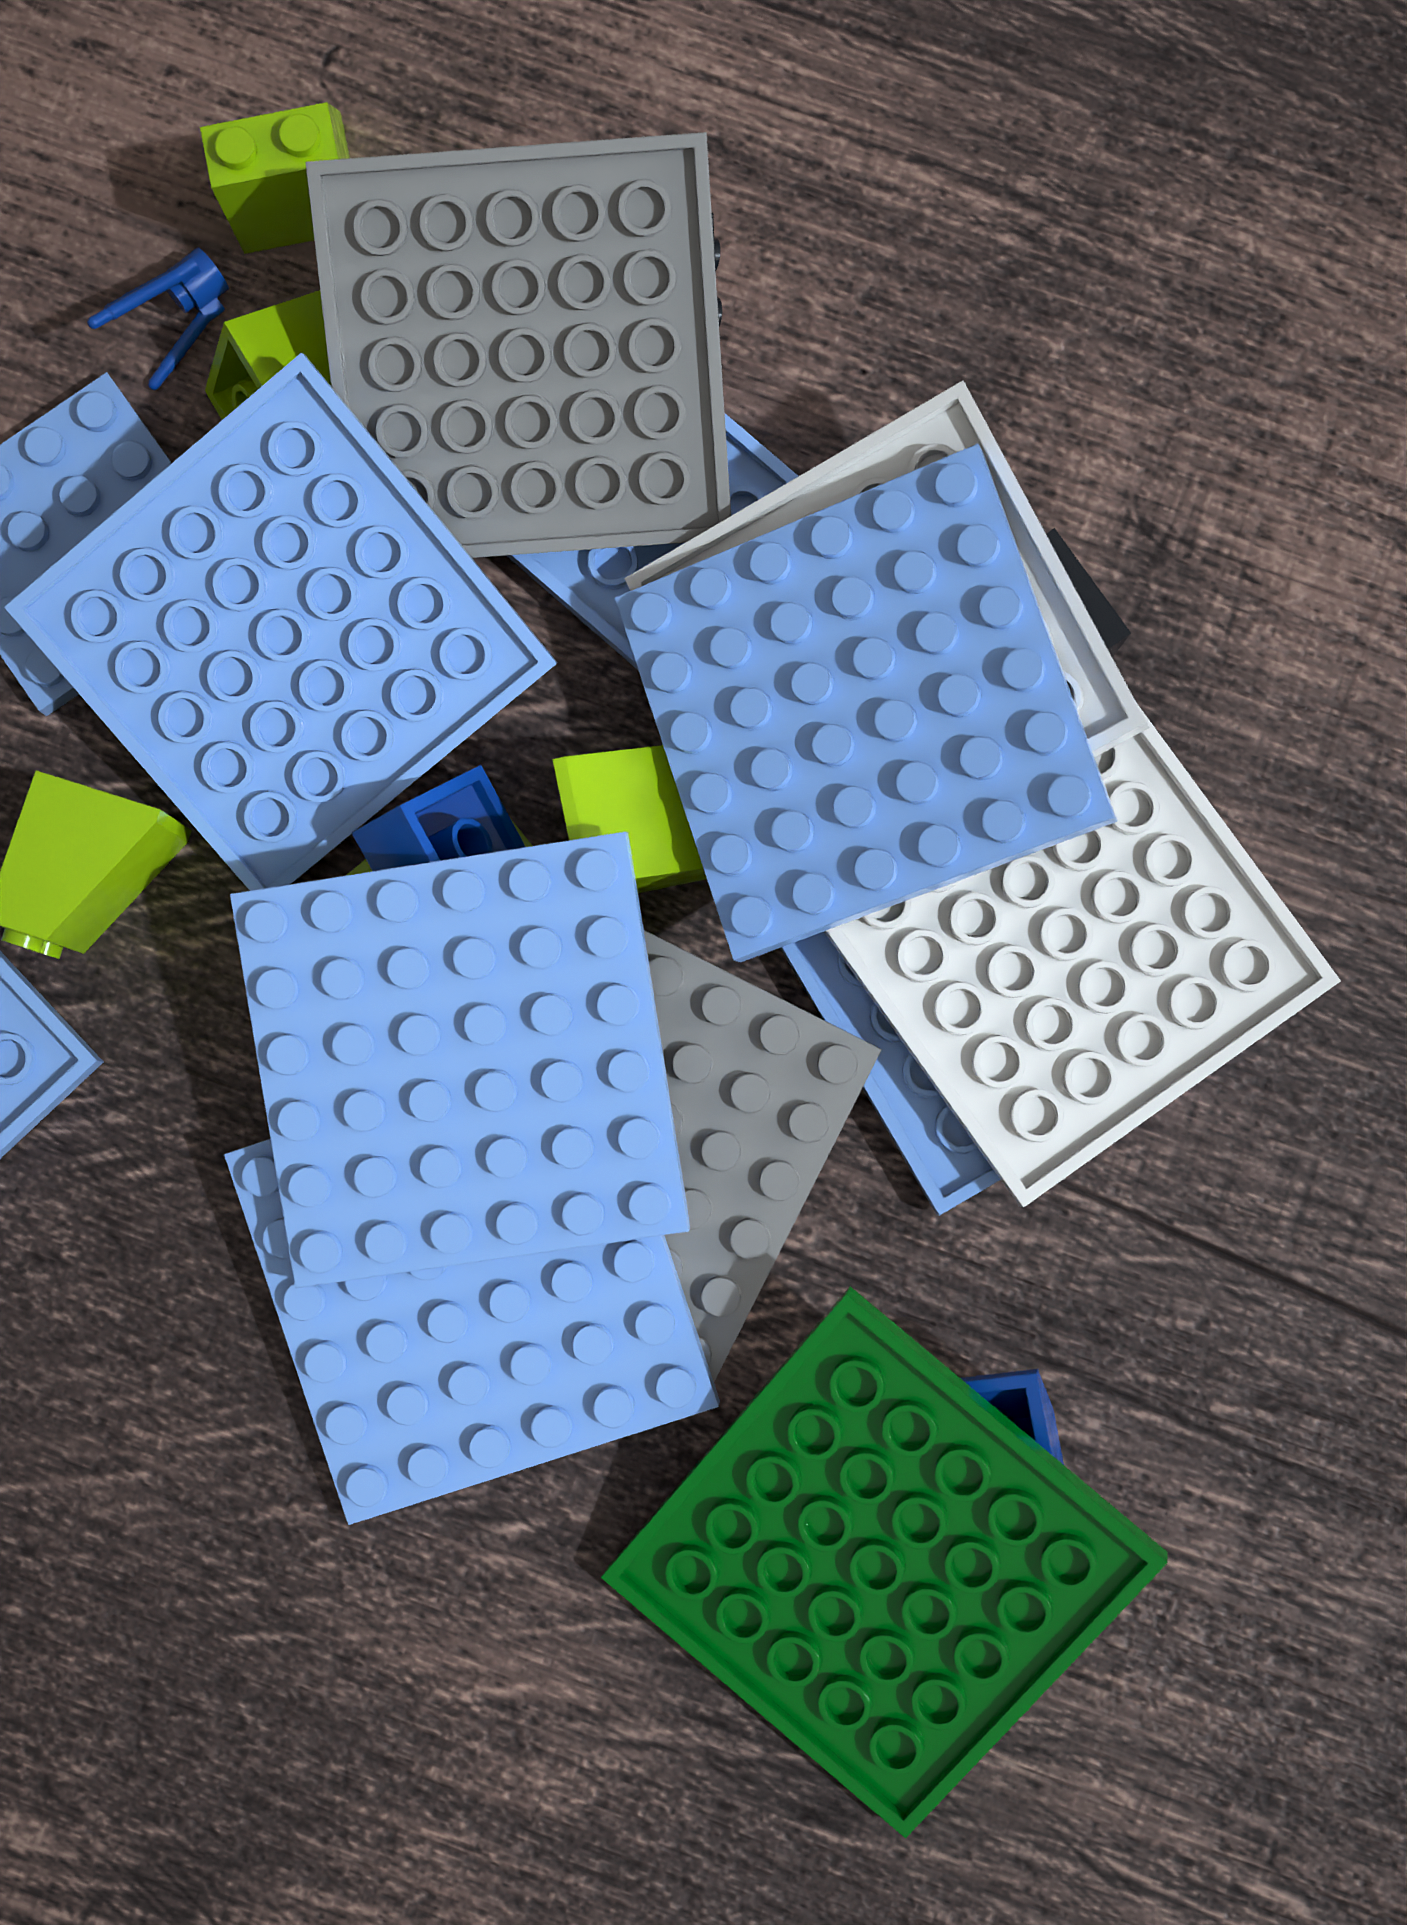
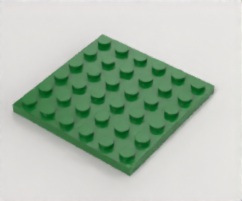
M850 1286L608 1565L601 1578L906 1839L1168 1563V1552Z

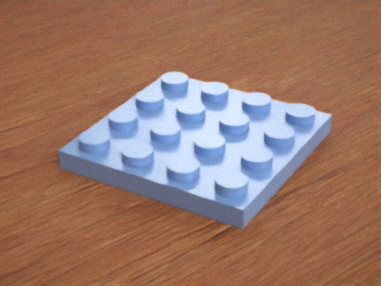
M107 372L0 444V656L36 708L45 716L53 713L79 695V693L4 607L172 464Z

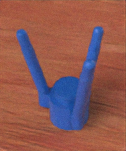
M197 247L171 266L166 272L105 305L103 310L88 318L87 324L91 329H97L165 291L168 292L184 313L189 312L192 308H196L199 311L148 381L149 388L157 390L168 375L172 373L208 323L225 311L218 297L226 292L229 286L212 260L202 249Z

